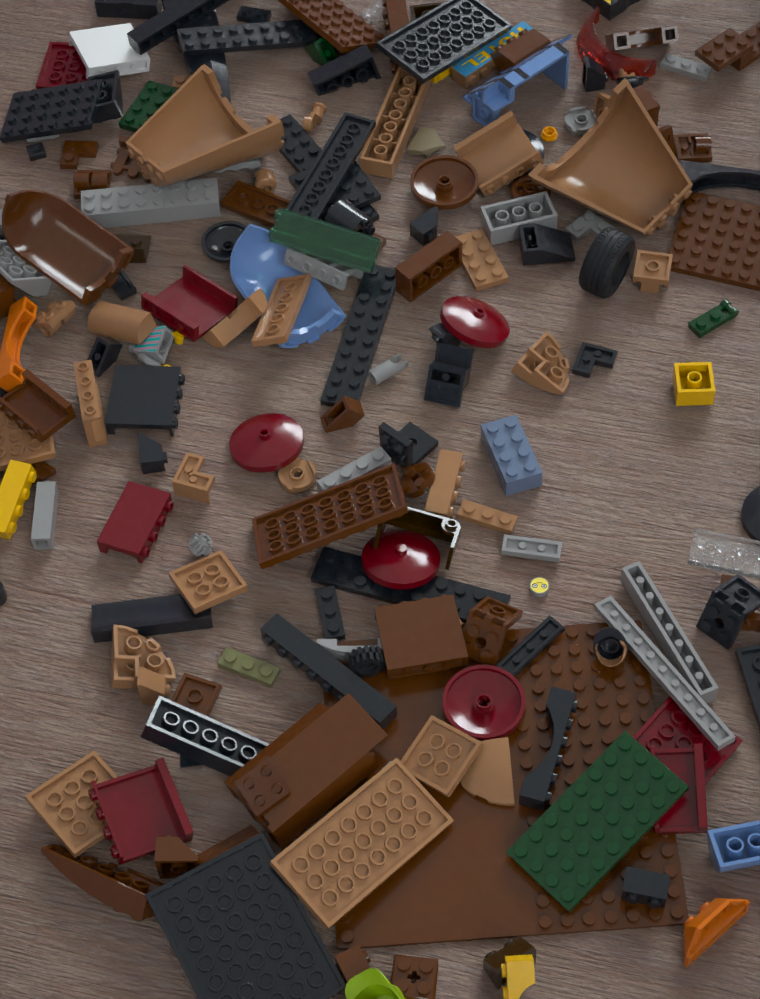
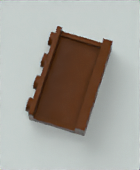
M26 369L22 372L23 383L16 386L3 397H0V412L4 411L11 421H16L20 429H25L32 439L36 438L42 443L74 419L76 415L72 404Z

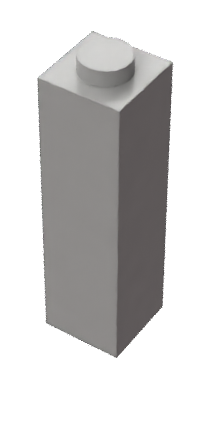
M56 481L37 482L31 532L34 550L54 548L59 499Z

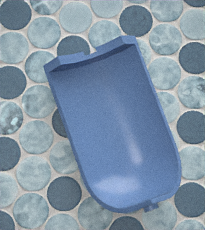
M252 224L245 228L233 247L230 257V274L234 285L245 300L260 288L266 296L268 303L277 279L303 275L305 273L284 264L286 249H294L293 247L276 241V234ZM312 277L311 284L288 341L278 344L279 347L296 348L299 344L305 342L307 344L319 340L320 335L326 331H333L347 317L318 279Z

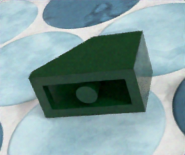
M323 37L316 39L305 47L313 61L320 66L338 58L332 45Z

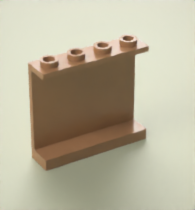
M509 111L453 146L458 157L468 161L476 169L479 177V189L484 197L493 194L502 186L509 184L515 178L522 176L525 172L543 162L539 150L535 149L518 124L512 111Z

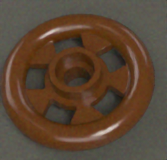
M528 175L512 183L510 195L512 199L547 191L550 197L551 190L543 187L544 190L539 191L538 187L541 185L532 183ZM517 188H522V192L517 191Z

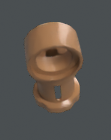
M316 102L312 105V112L305 116L302 129L312 132L315 124L322 123V116L327 110L323 103Z

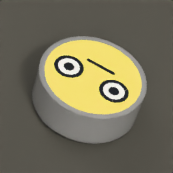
M543 577L532 579L529 587L530 593L535 597L546 596L549 592L548 580Z

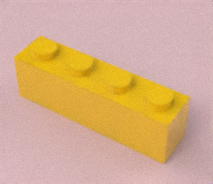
M10 459L0 485V538L10 540L12 534L16 532V523L23 514V505L25 500L29 498L30 487L37 477L32 464Z

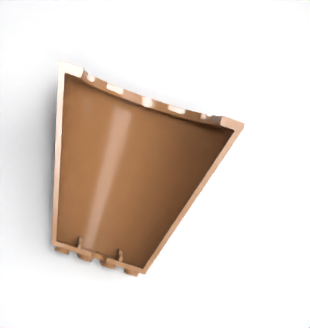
M204 64L125 143L128 147V155L131 159L134 158L144 178H149L155 187H165L276 153L282 149L285 142L281 140V137L284 136L282 121L273 114H270L266 117L268 125L257 130L252 129L243 119L236 115V111L226 97H221L222 90L214 71Z
M624 78L613 89L609 99L610 105L604 108L596 123L556 163L553 162L545 167L540 162L528 174V177L536 184L645 236H650L657 228L661 229L667 221L665 220L669 216L673 217L678 212L681 202L691 195L693 184L632 86Z

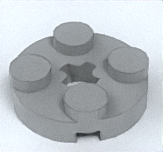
M580 106L568 111V114L565 116V127L571 132V135H584L596 123V114H593L594 110L591 109L589 111L586 110V107Z

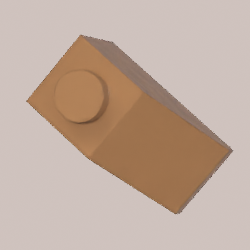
M138 667L137 687L143 705H155L159 695L166 699L171 697V685L167 684L165 676L144 667Z

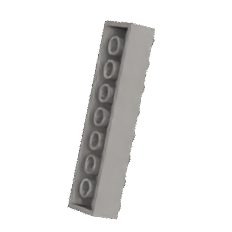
M217 178L186 180L165 187H155L153 184L85 190L81 191V212L103 228L221 217Z

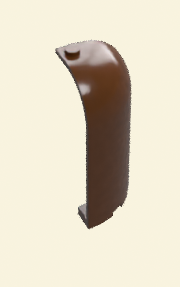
M20 190L7 194L2 212V228L10 248L21 259L85 306L101 298V293L106 288L111 289L119 280L117 276L122 268H127L135 250L61 197L40 190Z

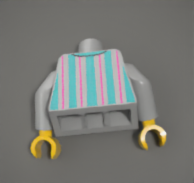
M166 325L156 326L140 345L130 343L129 351L130 353H135L138 360L146 366H162L160 364L165 363L173 339L176 344L181 345L183 344L184 335L177 331L173 332Z

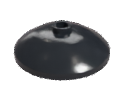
M224 221L212 225L202 236L201 244L204 253L212 260L230 262L233 247L247 226L235 221Z

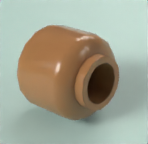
M260 169L254 174L253 181L255 187L270 193L275 190L277 182L273 171L270 169Z

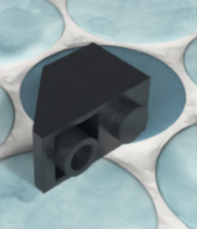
M442 323L429 328L432 334L431 338L436 342V346L439 341L459 345L461 342Z

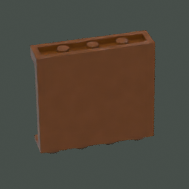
M440 595L435 598H421L416 601H402L398 604H384L374 607L388 680L468 667V653L454 595Z

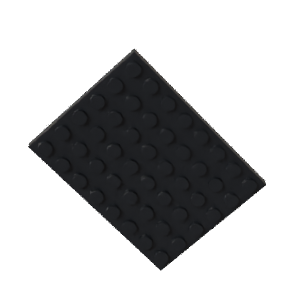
M263 832L145 894V897L198 999H330L344 991L346 984L298 896L270 866V861L276 856Z

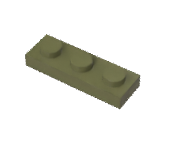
M228 647L225 648L217 662L218 667L270 688L273 687L281 672L277 666Z

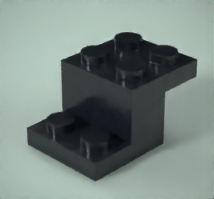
M440 341L437 343L435 360L429 365L424 400L454 407L461 406L463 390L469 383L474 355L473 348Z

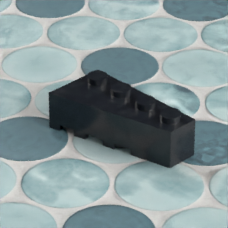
M366 44L307 73L318 96L338 91L340 87L349 88L354 83L361 82L363 84L368 82V79L375 78L377 80L381 78L373 56Z

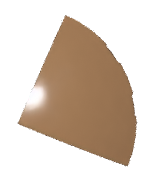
M547 331L529 348L511 370V372L527 383L562 395L566 390L570 380L568 378L570 370L568 359L563 357L560 352L561 346Z
M113 624L111 688H138V667H144L165 676L167 683L175 681V670L171 659L166 658L161 651L162 647L151 637L147 639L138 634L137 629Z
M508 737L480 741L484 746L461 779L462 787L474 797L478 795L487 799L488 803L515 806Z

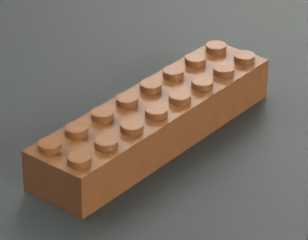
M398 67L375 120L376 127L368 138L359 158L360 168L365 174L393 179L429 92L430 80L422 84L402 67Z

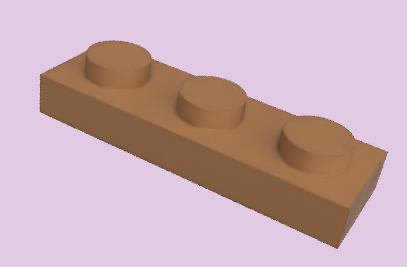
M465 499L457 513L458 519L512 535L518 521L517 515Z

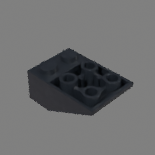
M539 224L519 225V245L523 266L576 260L571 233Z

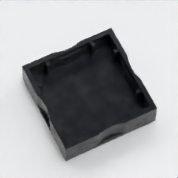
M95 0L94 2L97 17L151 19L161 13L163 6L162 0Z

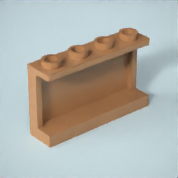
M92 360L75 362L73 365L81 416L89 447L108 444L98 383L95 382Z

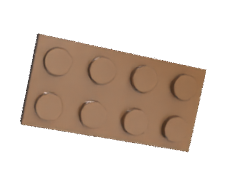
M483 228L455 236L462 242V266L476 292L509 282V277Z

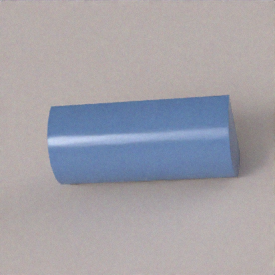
M760 820L707 831L709 853L717 873L760 865Z

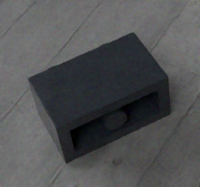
M626 866L621 900H625L630 904H646L654 909L665 908L670 875Z

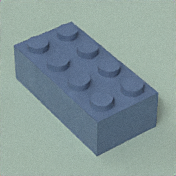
M517 415L481 424L482 443L505 495L508 496L542 486L543 472Z

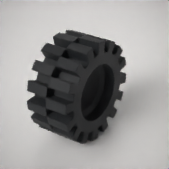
M364 645V648L359 646L357 650L353 649L351 650L352 652L348 653L347 662L349 669L357 676H361V678H365V676L369 678L373 674L376 676L378 672L381 673L385 669L386 664L383 650L379 646L374 647V645L368 647V645Z

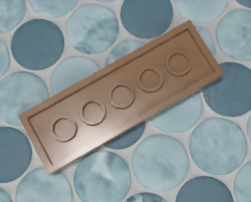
M310 273L277 279L266 310L263 312L251 340L253 347L283 344L288 341L312 281Z

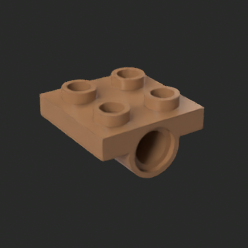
M64 300L50 302L46 310L36 315L32 326L34 329H40L47 337H51L75 315V303Z

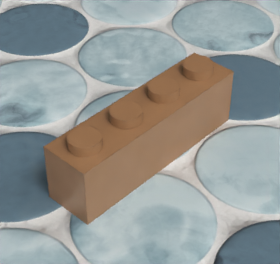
M440 450L435 469V480L430 488L424 511L453 518L454 507L452 505L453 502H457L458 491L456 490L457 487H461L462 476L460 474L465 471L466 461H463V453Z

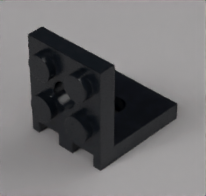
M385 422L379 426L380 447L385 450L396 465L399 464L406 467L420 463L438 446V440L412 422L405 425L399 432Z
M736 574L712 591L696 627L729 650L733 646L746 618L760 608V589L739 574ZM718 618L723 620L724 626L719 624Z

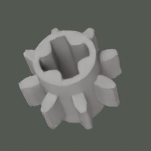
M195 533L190 539L189 544L191 546L189 549L195 556L200 557L203 554L206 557L212 551L213 546L211 544L213 541L207 534L201 533L199 536Z

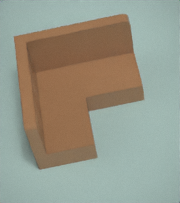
M186 452L172 480L175 495L209 504L211 501L209 492L215 482V477L200 472L205 462L203 456Z

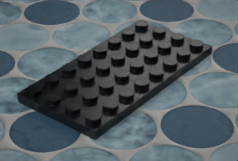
M448 0L376 43V48L424 84L510 31L512 24L480 0Z

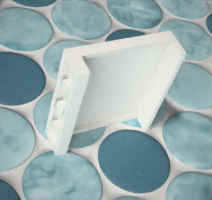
M131 23L69 32V46L76 48L84 63L87 80L88 77L115 70L119 71L120 76L149 71L150 57L148 53L145 52L140 55L129 44L127 33L133 30Z

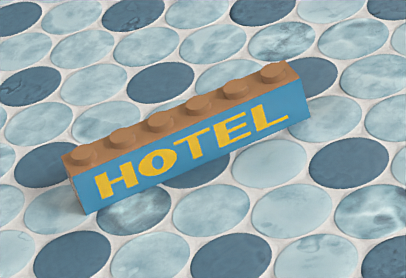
M524 21L514 26L504 35L453 66L452 80L464 89L474 85L477 81L497 69L490 56L495 51L494 48L502 43L505 45L507 39L513 36L516 38L519 36L518 32L525 28L527 30L533 28Z

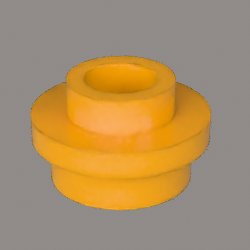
M547 126L542 130L541 138L544 141L552 142L557 139L558 133L554 127Z

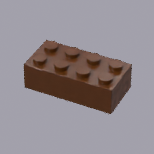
M446 231L431 243L426 244L421 250L412 254L407 260L399 263L395 267L396 291L411 303L462 266V242L449 231Z

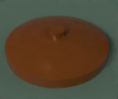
M439 155L422 161L414 168L410 177V187L413 196L421 204L430 208L437 206L438 210H450L467 204L475 197L479 187V177L476 169L468 161L456 156Z

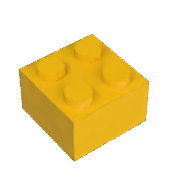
M674 363L672 380L676 406L713 405L715 384L712 363Z

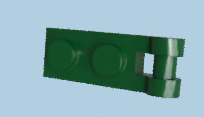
M725 299L720 305L688 322V328L698 338H701L734 319L739 314V310L736 307H732L731 303Z

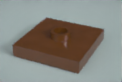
M184 673L171 701L209 717L221 692L222 685Z

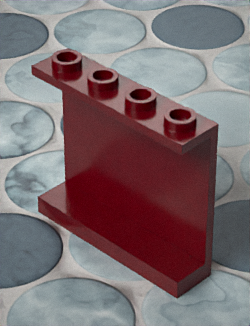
M183 265V277L155 297L147 292L141 295V309L150 312L152 316L193 342L205 335L238 307L237 296L187 265Z

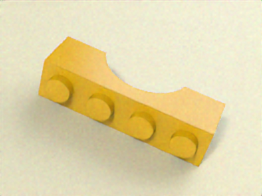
M532 954L505 956V963L501 964L502 978H506L507 986H502L503 999H519L526 988L535 984Z

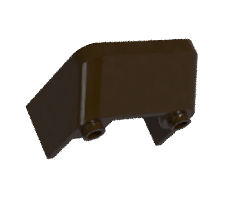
M408 507L409 513L388 520L383 524H378L374 549H377L386 524L452 542L445 569L449 570L461 533V525L458 521Z

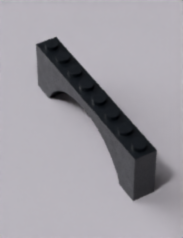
M685 160L679 161L693 184L690 196L702 190L718 187H739L760 191V170Z

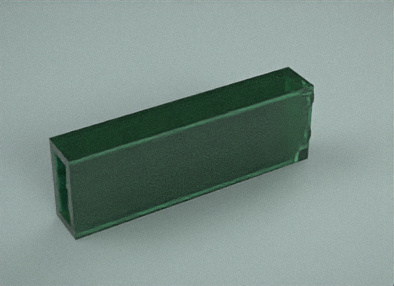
M279 207V210H276L274 214L275 224L269 231V242L367 273H373L383 239L286 208Z

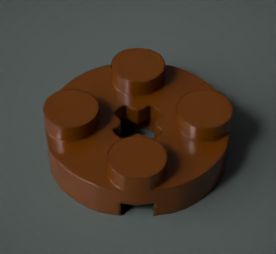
M427 462L406 466L400 480L404 494L409 498L423 495L425 493L423 490L427 486L430 488L433 485L435 472Z

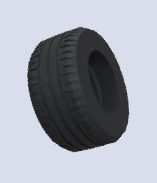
M612 227L602 229L592 242L583 261L579 274L580 287L603 299L611 297L620 286L632 261L635 250V240L633 237Z

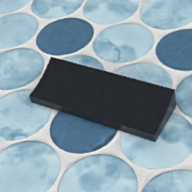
M181 594L91 605V634L94 643L112 641L113 624L137 629L138 634L144 637L213 628L211 607L194 614Z
M160 695L141 734V738L227 776H232L269 745V743Z

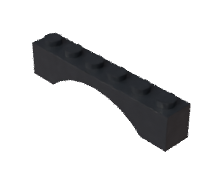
M551 686L546 703V715L551 724L553 742L543 762L534 771L525 776L519 794V805L544 811L545 804H550L552 797L550 787L556 784L558 773H555L556 766H561L563 755L560 752L562 748H566L568 737L565 736L566 731H571L573 719L570 717L572 713H576L578 701L575 700L576 692Z

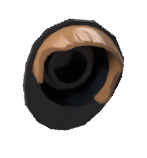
M619 69L616 79L617 84L624 78L627 79L632 88L649 81V77L635 76L634 72L628 75L623 69Z
M613 627L600 629L595 634L593 640V651L596 658L601 664L608 667H614L623 662L628 655L629 649L624 635Z

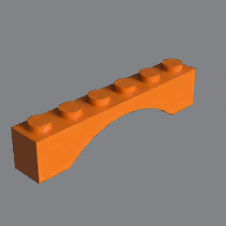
M26 296L10 305L0 351V387L6 392L22 384L24 379L22 372L25 369L20 363V350L30 326L36 319L38 308Z

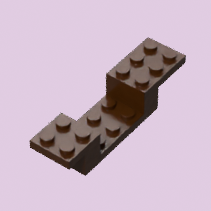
M760 22L741 34L732 28L725 30L695 50V56L718 72L729 65L741 71L760 58Z

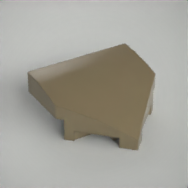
M419 128L407 148V152L409 155L425 154L427 158H430L433 152L439 151V149L442 151L446 149V146L435 129Z

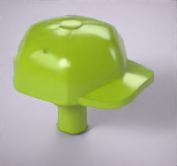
M369 968L351 978L345 987L346 999H405L400 988L390 984L384 974L377 968Z

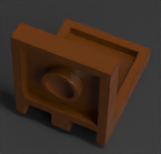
M488 596L470 609L463 631L468 658L485 665L496 666L507 630L521 619L523 611ZM478 637L486 640V646L479 644Z

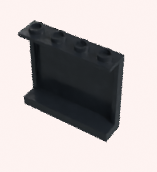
M115 365L105 419L107 434L115 435L116 428L169 429L170 435L174 436V430L178 429V418L176 417L177 414H180L179 400H182L183 397L181 385L185 384V375L182 374L181 367Z

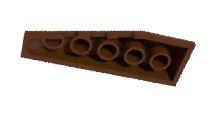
M57 844L41 848V853L71 882L92 897L112 907L114 911L125 913L135 921H143L154 915L145 894L164 885L163 883L132 869H128L127 872L117 869L118 865L111 862L109 864L98 863V858L93 856H78L74 858L66 847Z

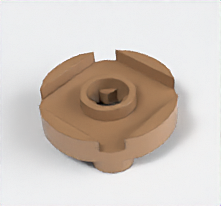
M297 457L291 464L278 471L279 483L290 494L306 491L316 483L315 466L311 461H305ZM294 473L302 474L300 477H294Z

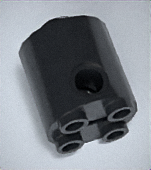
M345 199L336 202L327 211L324 223L366 236H372L375 232L373 219Z

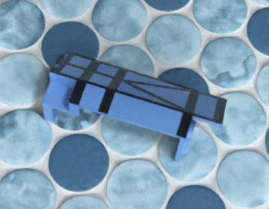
M573 34L551 41L550 44L516 66L503 70L462 96L464 100L472 105V118L483 127L498 119L499 111L515 101V88L540 72L566 90L568 85L569 50L561 44L572 38Z

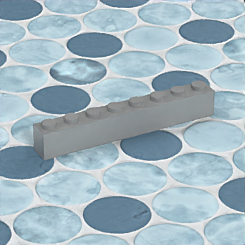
M638 561L623 567L620 581L670 663L706 704L715 701L719 689L641 562Z

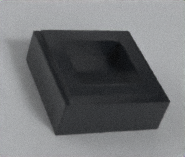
M42 142L26 146L30 161L47 157Z

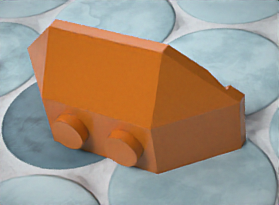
M715 898L711 903L708 901L704 903L699 909L700 913L695 917L693 915L690 916L684 923L683 965L686 968L691 965L748 911L750 902L747 899Z

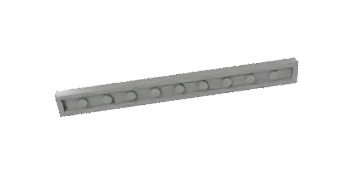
M612 596L594 605L595 611L609 627L618 629L624 635L629 650L717 751L735 741L736 736Z

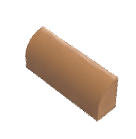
M99 301L93 307L87 322L90 333L110 336L114 339L138 345L157 326L150 312Z

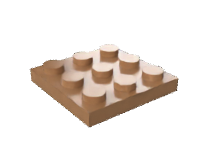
M222 550L169 572V578L194 614L248 591L247 584Z
M431 715L400 762L418 781L450 798L484 745L479 740Z

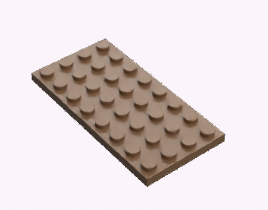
M396 757L273 858L269 864L320 923L329 930L449 827L454 820Z

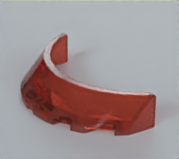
M597 6L577 36V49L581 61L583 62V56L589 57L600 64L603 71L607 73V76L611 77V80L614 81L618 77L619 69H623L628 75L634 72L635 76L649 78L654 76L657 62L655 59H636L620 55L610 50L599 40L594 30V24L599 22L600 8Z

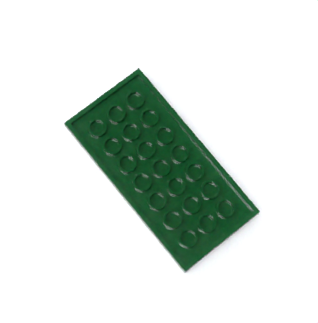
M624 731L506 851V854L570 913L689 790V786Z

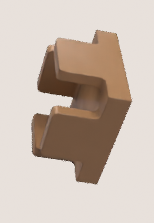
M637 250L632 281L633 283L641 282V292L658 293L659 285L668 287L673 254Z

